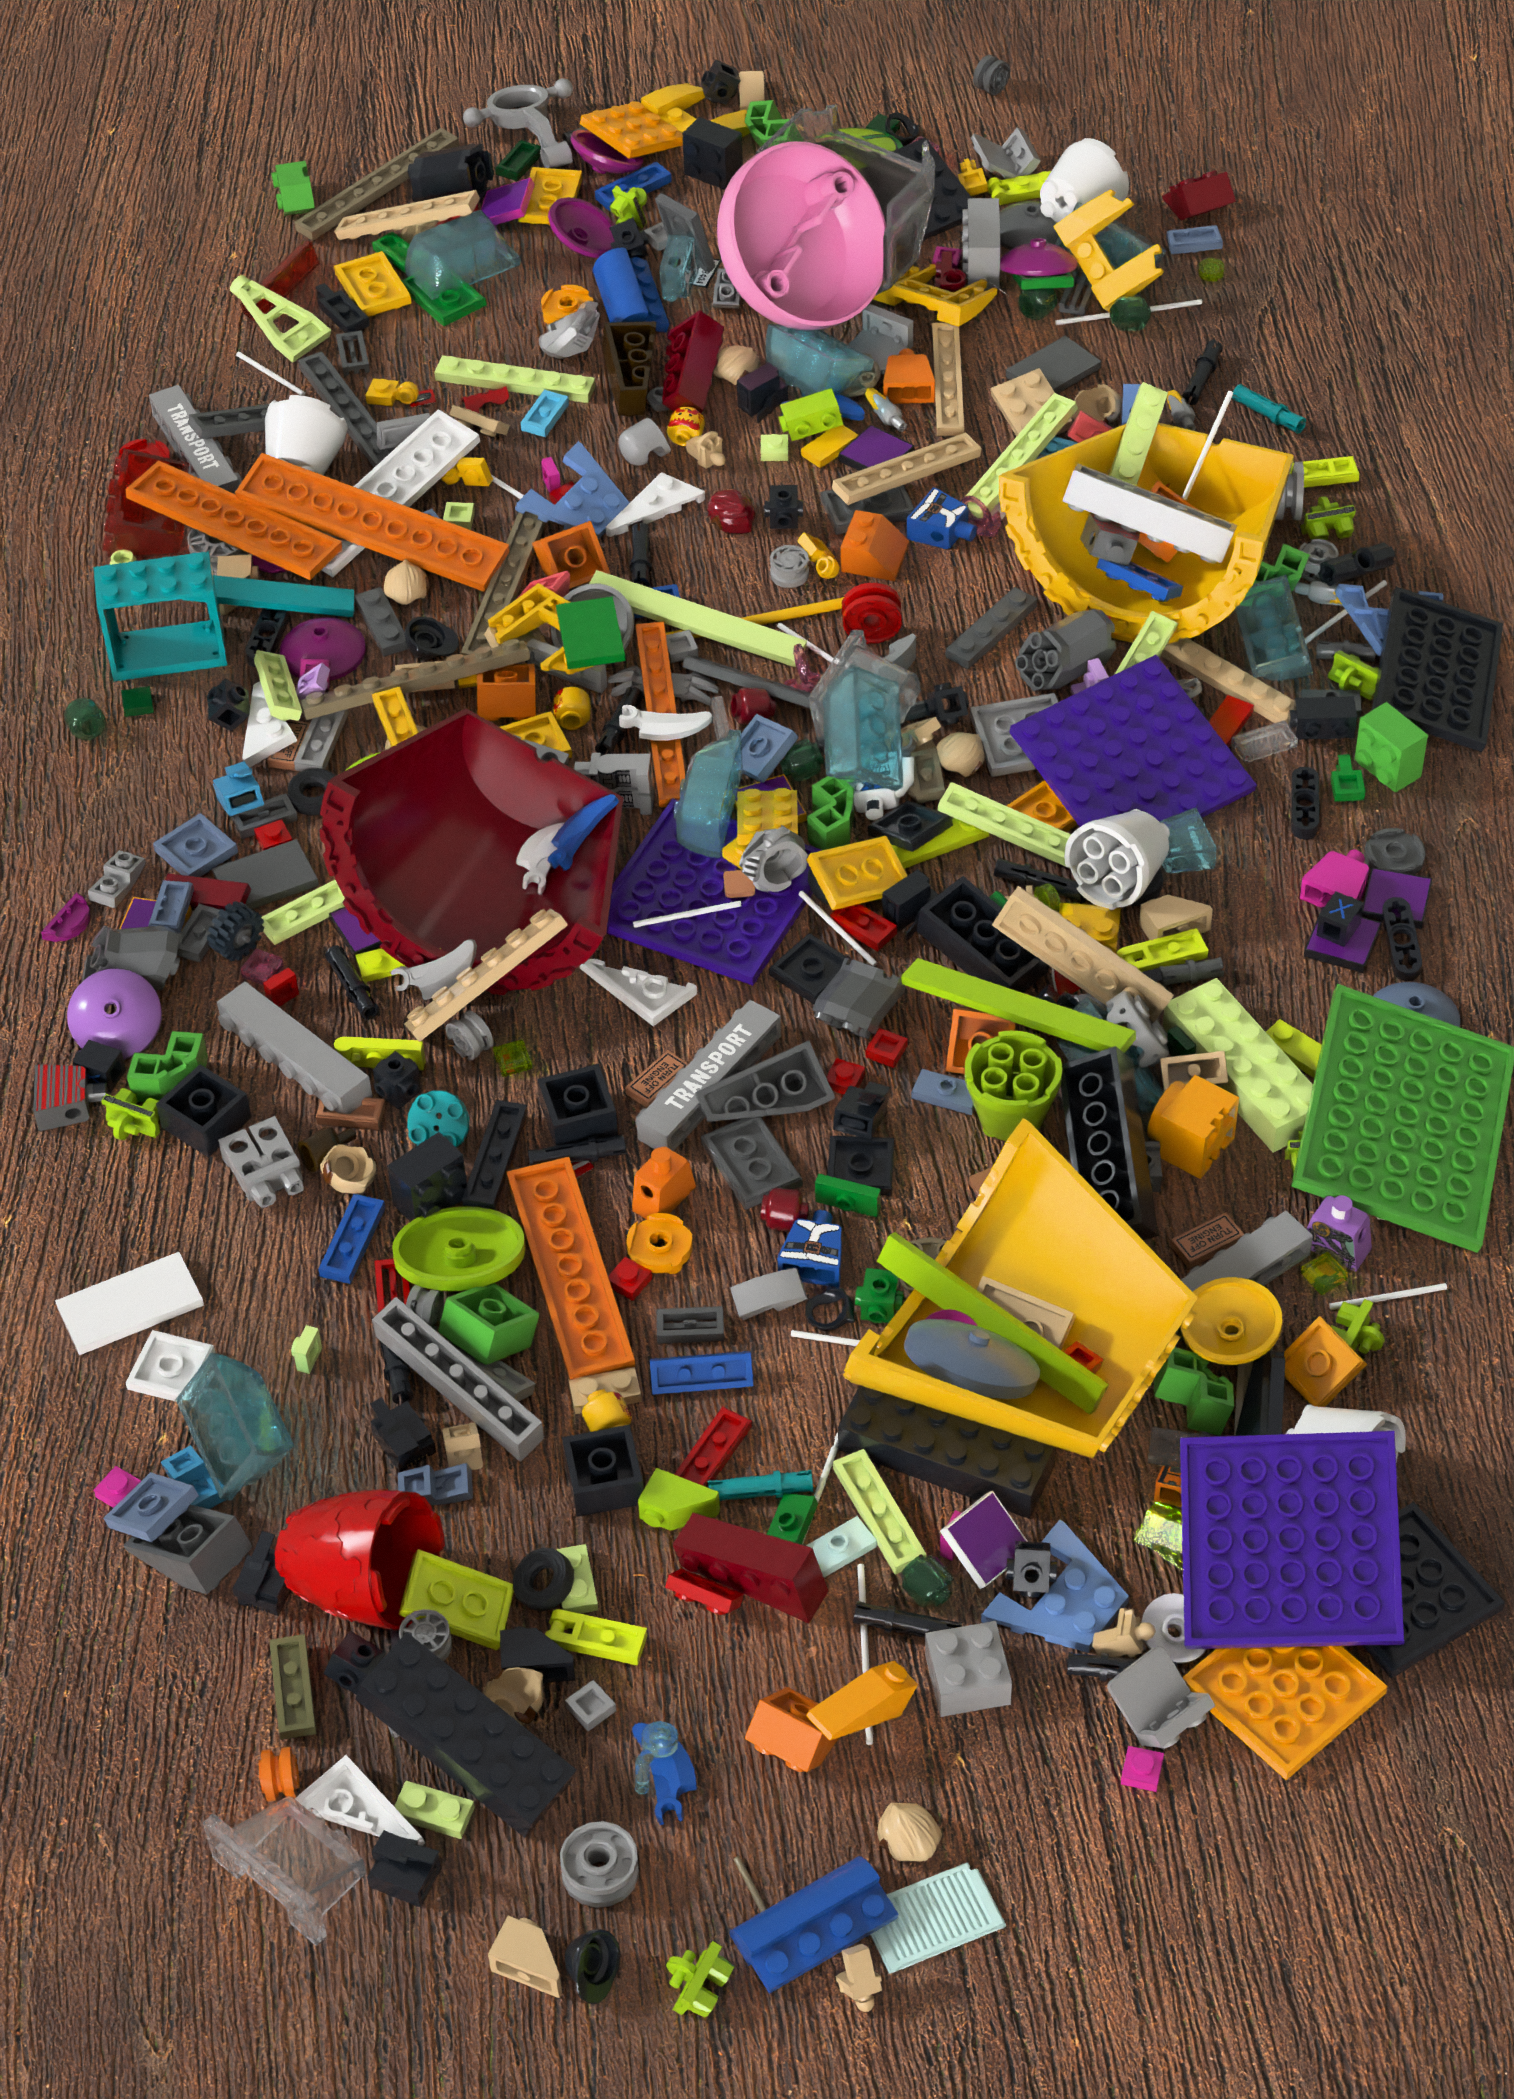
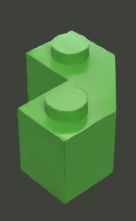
M773 100L750 102L744 122L755 142L763 150L781 143L800 142L801 138L792 121L782 118Z
M306 161L275 165L276 172L271 173L274 188H279L280 194H276L278 210L283 209L284 216L308 213L314 210L315 206Z
M1283 543L1272 565L1262 561L1258 575L1243 600L1258 605L1292 593L1302 576L1310 554Z
M834 772L812 785V810L814 812L807 816L808 842L821 850L848 845L851 840L854 819V788Z
M172 1031L165 1055L134 1053L127 1074L130 1091L136 1094L138 1102H145L149 1098L160 1101L198 1065L201 1064L206 1068L208 1054L203 1034Z
M1174 1347L1170 1356L1154 1378V1397L1167 1402L1187 1405V1428L1220 1436L1234 1408L1233 1384L1226 1377L1218 1378L1207 1368L1209 1362L1196 1353Z

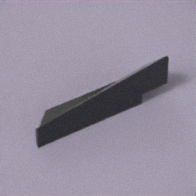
M1268 1351L1265 1355L1254 1360L1235 1436L1282 1434L1285 1377L1284 1352Z

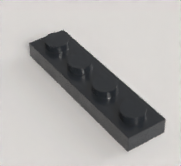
M496 1100L462 1197L463 1207L496 1209L507 1176L506 1172L509 1170L528 1114L526 1104Z

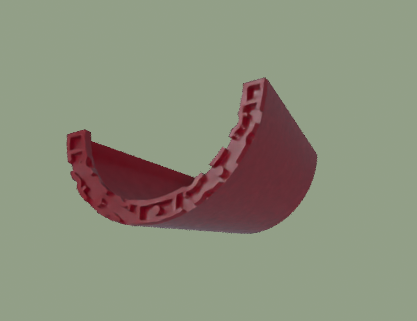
M464 709L331 778L327 784L320 815L323 816L320 840L325 845L323 857L328 874L335 877L345 897L342 903L348 912L358 918L359 926L367 935L372 932L382 942L379 946L408 968L439 959L455 950L464 941L473 939L477 944L475 959L471 967L474 969L482 963L481 957L494 947L497 950L507 943L505 938L518 928L524 930L531 924L530 918L540 910L545 909L548 911L551 908L560 914L568 925L486 989V991L494 995H506L511 990L529 988L532 991L552 985L557 979L568 977L577 967L585 964L605 937L623 797L555 758L549 761L541 760L536 753L537 748L472 711ZM610 794L618 798L619 803L598 822L573 855V863L568 870H563L560 865L556 869L551 866L546 877L545 890L541 895L537 894L539 885L535 882L529 883L526 889L522 888L523 877L529 870L517 865L516 859L521 847L528 838L547 826L565 823L577 811L597 799Z

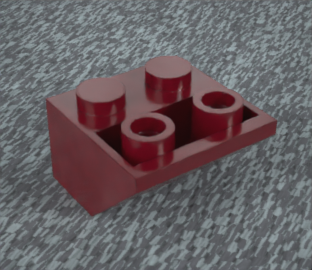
M1216 170L1205 173L1195 179L1192 177L1183 180L1179 184L1169 187L1170 192L1162 195L1163 201L1181 221L1236 202L1227 172L1217 174Z

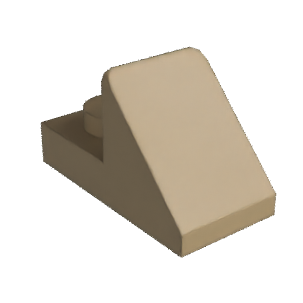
M741 71L739 73L741 80L739 83L740 111H748L750 102L765 101L764 72Z
M936 717L905 726L886 740L901 754L902 750L895 743L898 734L903 738V747L907 746L910 742L909 734L915 738L916 748L911 753L934 748L936 746L932 741L934 738L932 733L939 729L941 725Z
M476 1423L442 1428L448 1466L453 1467L467 1463L472 1470L481 1469L483 1467V1460Z

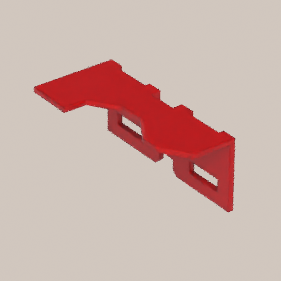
M507 386L484 393L464 396L461 402L464 401L465 408L479 413V409L485 403L504 404L509 399Z

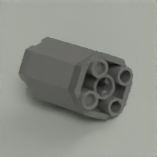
M1092 609L1075 612L1042 632L1030 633L1015 661L1016 668L1020 671V677L1033 691L1059 689L1087 673L1088 660L1099 658L1103 667H1105L1116 649L1115 641L1111 640V632H1115L1114 623L1102 610Z
M104 925L93 939L91 945L95 947L93 955L88 954L84 962L82 982L99 971L124 969L142 976L151 984L155 991H161L168 975H174L179 967L180 958L176 957L182 943L183 934L165 926L113 929Z
M844 958L839 972L817 997L812 1009L816 1012L814 1018L824 1021L825 1024L837 1029L844 1028L857 1036L869 1039L871 1034H876L880 1022L902 996L906 986L902 985L901 978L892 974V977H888L884 970L857 960Z

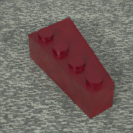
M701 310L668 331L667 334L671 344L666 347V354L670 356V360L665 364V372L669 375L663 384L662 404L673 412L680 407H693L702 413L707 405L706 397L712 385L713 370L718 362L716 359L718 350L723 343L724 326Z
M692 1513L673 1543L679 1563L686 1570L696 1572L806 1623H810L829 1592L814 1550L808 1546L696 1513Z

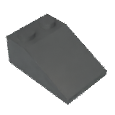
M191 1504L187 1511L179 1515L165 1529V1532L153 1542L132 1536L123 1545L126 1551L179 1585L204 1594H208L211 1590L215 1589L219 1585L220 1580L234 1566L238 1565L253 1547L235 1516Z

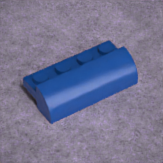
M615 248L603 253L596 260L592 270L610 323L657 321L656 331L666 333L669 322L647 260L639 257L629 258L626 248Z
M857 1856L731 1929L729 1935L747 1965L753 1966L770 1994L842 1952V1950L847 1949L898 1918L899 1914L879 1884L880 1877L866 1859Z

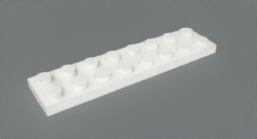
M438 409L353 487L410 507L455 466L462 457L480 443V436ZM320 531L342 541V551L322 571L334 577L365 547Z

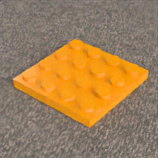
M1342 1646L1215 1649L1183 1676L1191 1692L1208 1693L1216 1706L1209 1711L1285 1780L1289 1779L1383 1697L1388 1687Z

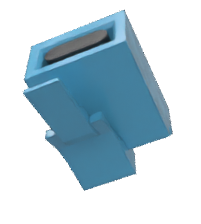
M245 761L225 767L227 775L213 780L216 797L229 817L264 805L259 784L252 775V768H249Z

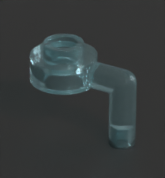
M663 1721L648 1724L642 1731L643 1750L635 1760V1791L638 1794H646L650 1790V1764L655 1757H668L674 1754L678 1748V1730L670 1723Z

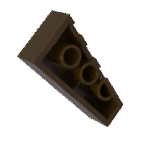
M657 321L604 323L602 351L618 416L645 415Z

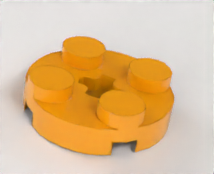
M562 285L561 290L553 292V288L548 290L541 299L544 322L551 324L576 312L585 301H593V297L589 296L587 289L577 285Z
M667 1213L648 1215L647 1220L642 1221L640 1224H638V1221L634 1223L627 1234V1251L631 1260L651 1270L652 1273L676 1274L682 1270L683 1264L688 1261L692 1253V1233L690 1229L688 1230L683 1225V1221L675 1215ZM659 1239H663L665 1246L655 1247L652 1243H657Z

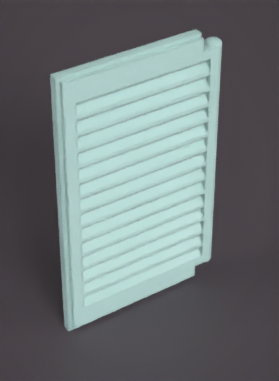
M966 1862L886 1894L898 1912V1918L870 1935L889 1974L1005 1928L1006 1923L979 1870H970V1865Z

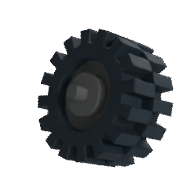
M235 901L232 905L230 903L225 905L226 910L221 909L218 912L220 915L218 918H213L212 922L215 924L214 926H209L208 931L211 934L207 935V940L210 941L208 945L230 961H235V959L239 961L243 955L248 956L250 954L249 949L254 950L257 946L254 944L255 941H260L262 937L259 933L264 931L262 926L264 919L261 918L262 916L244 903Z

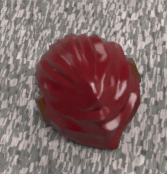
M724 489L715 492L708 502L707 509L711 523L717 524L720 530L728 533L745 534L752 532L755 509L749 496L742 494L736 489Z

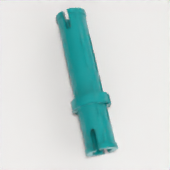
M1242 384L1235 387L1232 396L1234 401L1242 403L1248 408L1268 417L1273 424L1285 426L1296 434L1301 433L1305 428L1306 418L1295 414L1289 410L1288 406L1282 403L1279 405Z
M811 1469L790 1473H780V1470L773 1471V1474L708 1480V1487L719 1492V1501L775 1495L776 1498H782L784 1493L814 1492Z

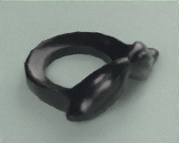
M892 113L885 121L886 133L897 138L903 147L914 142L920 134V126L915 125L902 113ZM892 119L901 121L912 136L903 138L893 133L890 121Z
M828 1285L824 1293L811 1298L805 1307L808 1323L822 1331L829 1332L838 1329L848 1322H855L853 1301L845 1290L840 1287L832 1288ZM841 1298L844 1299L845 1304L842 1312L832 1323H820L813 1318L812 1311L818 1305L830 1304L839 1301Z

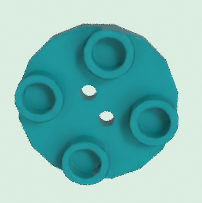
M432 1090L419 1095L412 1103L408 1113L407 1128L409 1130V1139L419 1145L440 1132L458 1148L465 1141L469 1131L470 1116L465 1104L458 1096L448 1091ZM438 1113H441V1119L438 1118ZM436 1125L439 1126L438 1131L435 1130Z

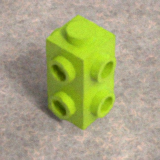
M832 388L780 405L783 416L778 417L783 433L788 431L791 441L803 439L843 425L839 406Z

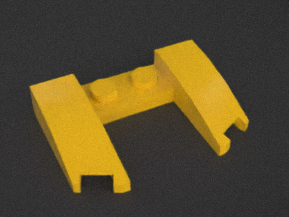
M684 83L656 90L642 97L641 103L649 111L658 114L662 120L675 126L678 131L683 133L696 120V118L683 110L706 97L702 87ZM746 110L725 114L710 120L741 132L742 137L750 133L744 122L747 114Z
M1111 189L1087 202L1053 226L1065 247L1070 249L1077 259L1078 264L1091 283V289L1102 308L1108 312H1114L1164 273L1162 268L1156 269L1155 255L1162 253V248L1159 244L1129 260L1116 270L1095 235L1135 204L1128 198L1123 202L1114 198L1113 196L1116 192Z
M909 262L884 275L882 284L873 300L892 306L902 301L909 304L918 303L926 306L928 310L938 311L937 320L960 327L989 304L997 295V288L984 291L987 288V281L980 279L953 293L926 284L936 275L935 264H930V267L919 271L918 267H914V262Z
M538 583L488 619V625L491 628L497 629L498 633H495V639L499 644L525 635L544 623H548L560 630L556 605L571 602ZM564 647L540 663L541 670L564 671L568 675L593 667L568 669Z

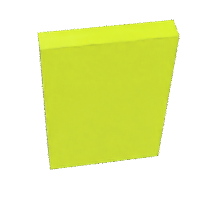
M417 1549L413 1555L398 1615L407 1617L409 1614L423 1609L437 1611L448 1621L450 1634L498 1650L500 1647V1630H505L512 1601L513 1584ZM419 1616L416 1619L426 1618V1616Z

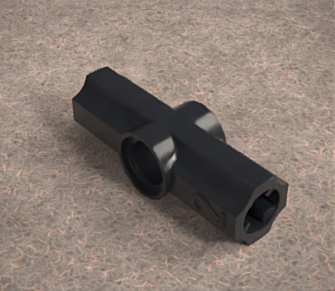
M1385 542L1368 548L1361 547L1352 553L1322 562L1318 574L1321 582L1326 583L1328 586L1345 581H1354L1363 575L1392 566L1394 564L1395 552L1392 546L1386 545Z

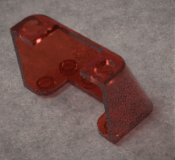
M129 449L123 450L121 459L116 458L113 475H116V479H110L108 495H112V497L108 498L106 513L110 514V516L107 515L104 532L109 534H105L102 550L107 551V557H111L115 551L122 549L131 551L133 556L179 553L184 536V524L127 499L125 489L158 460L186 473L189 471V463Z

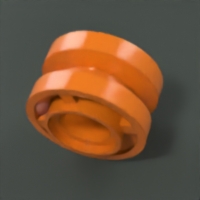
M282 1747L278 1756H275L271 1749L261 1750V1760L258 1762L261 1791L265 1793L266 1801H277L279 1793L282 1792L287 1799L296 1798L300 1782L297 1757L293 1755L292 1747Z

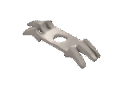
M638 666L623 669L615 675L608 677V683L624 682L612 689L611 697L625 694L628 687H632V690L634 687H637L644 694L641 669ZM695 671L691 674L671 673L674 697H681L682 701L694 699L711 706V698L700 690L718 693L719 688L715 686V681Z

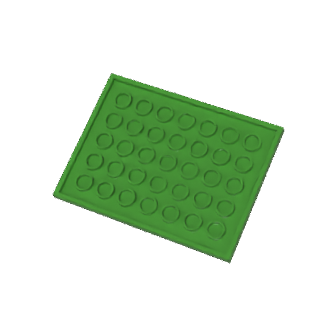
M1337 984L1332 995L1291 1187L1322 1198L1326 1196L1334 1198L1340 1195L1347 1196L1352 1200L1353 1207L1367 1214L1478 1253L1483 1245L1514 1066V1046Z

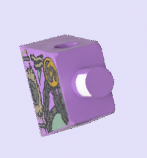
M1340 1195L1335 1198L1326 1196L1307 1227V1230L1313 1235L1311 1251L1356 1272L1372 1248L1369 1215L1353 1207L1352 1200L1347 1196Z

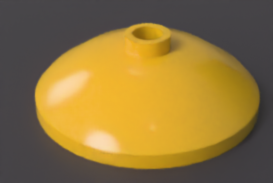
M1238 1277L1219 1278L1209 1281L1193 1291L1198 1299L1191 1310L1197 1314L1186 1331L1180 1327L1184 1341L1198 1356L1217 1364L1237 1365L1260 1358L1276 1344L1282 1331V1311L1275 1296L1261 1284Z

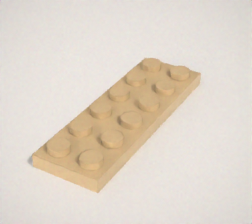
M1019 886L1012 893L992 924L993 927L1105 1005L1107 1001L1124 990L1133 997L1140 995L1149 1008V1018L1152 1022H1155L1174 996L1163 985L1153 981L1136 966L1123 960L1110 948L1103 946L1083 929L1073 925L1063 918L1059 912L1052 910L1036 899L1033 894Z
M551 908L548 911L542 909L530 918L531 924L524 930L518 928L505 938L507 943L498 950L494 947L481 957L482 963L474 969L468 967L456 977L458 981L449 989L446 986L442 987L432 995L433 1001L426 1007L418 1006L407 1015L409 1020L404 1025L419 1042L564 929L568 924L563 917Z

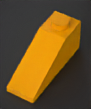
M894 1660L870 1668L809 1710L806 1716L831 1741L900 1717L918 1684L907 1673L906 1669Z

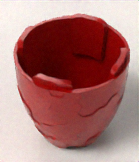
M387 1488L339 1494V1496L310 1503L287 1516L286 1524L288 1526L280 1531L275 1548V1566L279 1575L285 1578L284 1583L287 1588L305 1601L317 1605L321 1610L346 1621H356L370 1626L399 1630L402 1621L406 1618L398 1614L413 1555L417 1549L440 1557V1552L443 1551L445 1546L440 1516L433 1511L426 1498L416 1492L388 1490ZM411 1620L405 1628H407L413 1621Z

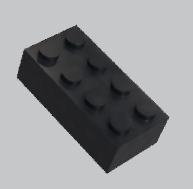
M964 876L920 909L917 932L968 975L1023 993L1048 973L1049 970L1048 964L992 926L1002 908Z

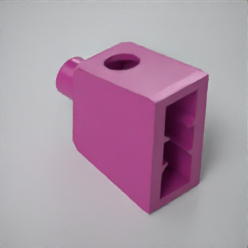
M1350 850L1346 856L1335 851L1328 852L1302 878L1300 899L1322 908V906H1326L1335 891L1361 901L1369 874V867L1367 864H1364V855L1358 850Z

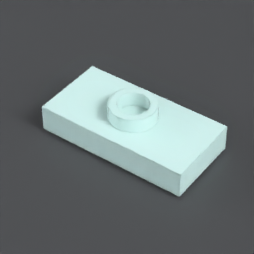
M856 1516L806 1546L813 1548L825 1578L876 1548L877 1540L859 1517Z

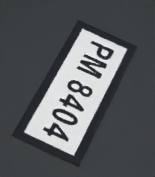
M713 258L715 268L710 273L697 267L698 274L696 276L695 272V281H693L692 275L689 285L707 288L722 260Z

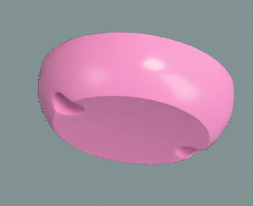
M798 141L781 143L754 155L738 169L725 189L717 219V238L721 260L737 292L759 314L787 328L810 331L836 326L851 319L867 307L875 297L882 284L888 261L886 223L872 188L861 173L844 157L818 144Z

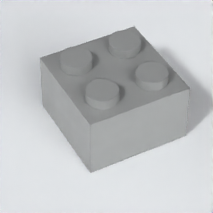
M996 1621L925 1633V1657L940 1717L1011 1705L1012 1680Z

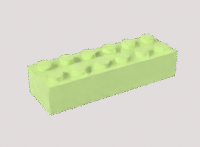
M1215 978L1170 1000L1164 1009V1030L1168 1032L1169 1029L1175 1026L1179 1027L1196 1044L1195 1054L1216 1051L1225 1052L1228 1083L1217 1086L1239 1097L1238 1114L1272 1153L1286 1147L1288 1140H1298V1131H1303L1313 1084L1224 985Z

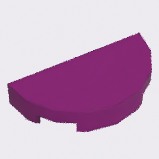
M76 892L41 931L42 939L52 942L66 941L82 933L90 922V909L85 898Z

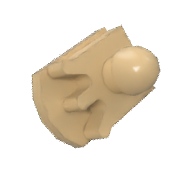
M710 431L703 436H695L686 441L687 453L698 460L699 466L707 469L712 465L722 466L726 461L725 456L722 454L723 439L718 436L716 431Z
M1121 1608L1119 1609L1117 1628L1094 1633L1092 1647L1098 1656H1101V1652L1109 1653V1657H1118L1126 1654L1130 1658L1135 1657L1137 1654H1142L1143 1641L1149 1640L1155 1635V1626L1145 1622L1140 1624V1617H1135L1133 1609Z
M864 1944L842 1950L846 1971L841 1972L835 1977L839 1983L840 1992L855 2000L860 2011L869 2012L874 2006V1997L871 1994L882 1991L880 1983L882 1979L881 1975L874 1971L869 1948Z

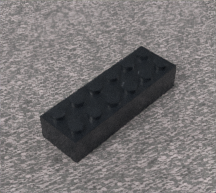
M1114 1046L1062 1064L1061 1094L1071 1166L1142 1240L1159 1236L1133 1060Z
M861 1385L857 1389L838 1426L839 1451L852 1454L864 1449L873 1463L975 1500H979L986 1493L993 1490L1006 1511L1030 1519L1055 1467L1056 1447Z
M408 1632L359 1686L355 1700L524 1838L571 1784L577 1769Z

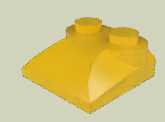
M1060 903L1059 913L1063 918L1068 919L1076 927L1083 929L1089 936L1103 946L1110 948L1115 954L1117 953L1121 908L1109 910L1108 908L1096 905Z

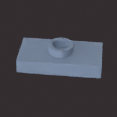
M1217 225L1166 231V240L1171 254L1196 253L1199 251L1222 249L1223 240Z
M163 880L148 927L165 926L180 933L194 892L193 883Z
M925 1069L921 1070L911 1091V1099L972 1115L975 1107L965 1080Z

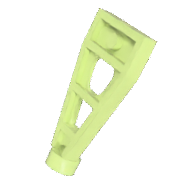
M244 275L238 276L232 282L230 291L241 299L273 346L292 363L330 337L331 329L313 313L255 281H250ZM266 299L277 307L264 314L256 306V303ZM282 314H286L296 319L299 323L287 332L282 333L273 321Z

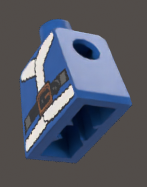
M933 487L907 517V538L911 541L949 549L959 537L970 542L973 541L977 533V526L968 523L969 508L966 504Z
M817 1210L814 1212L812 1220H795L778 1254V1271L797 1268L802 1282L840 1287L842 1227L838 1224H831L833 1217L829 1212Z

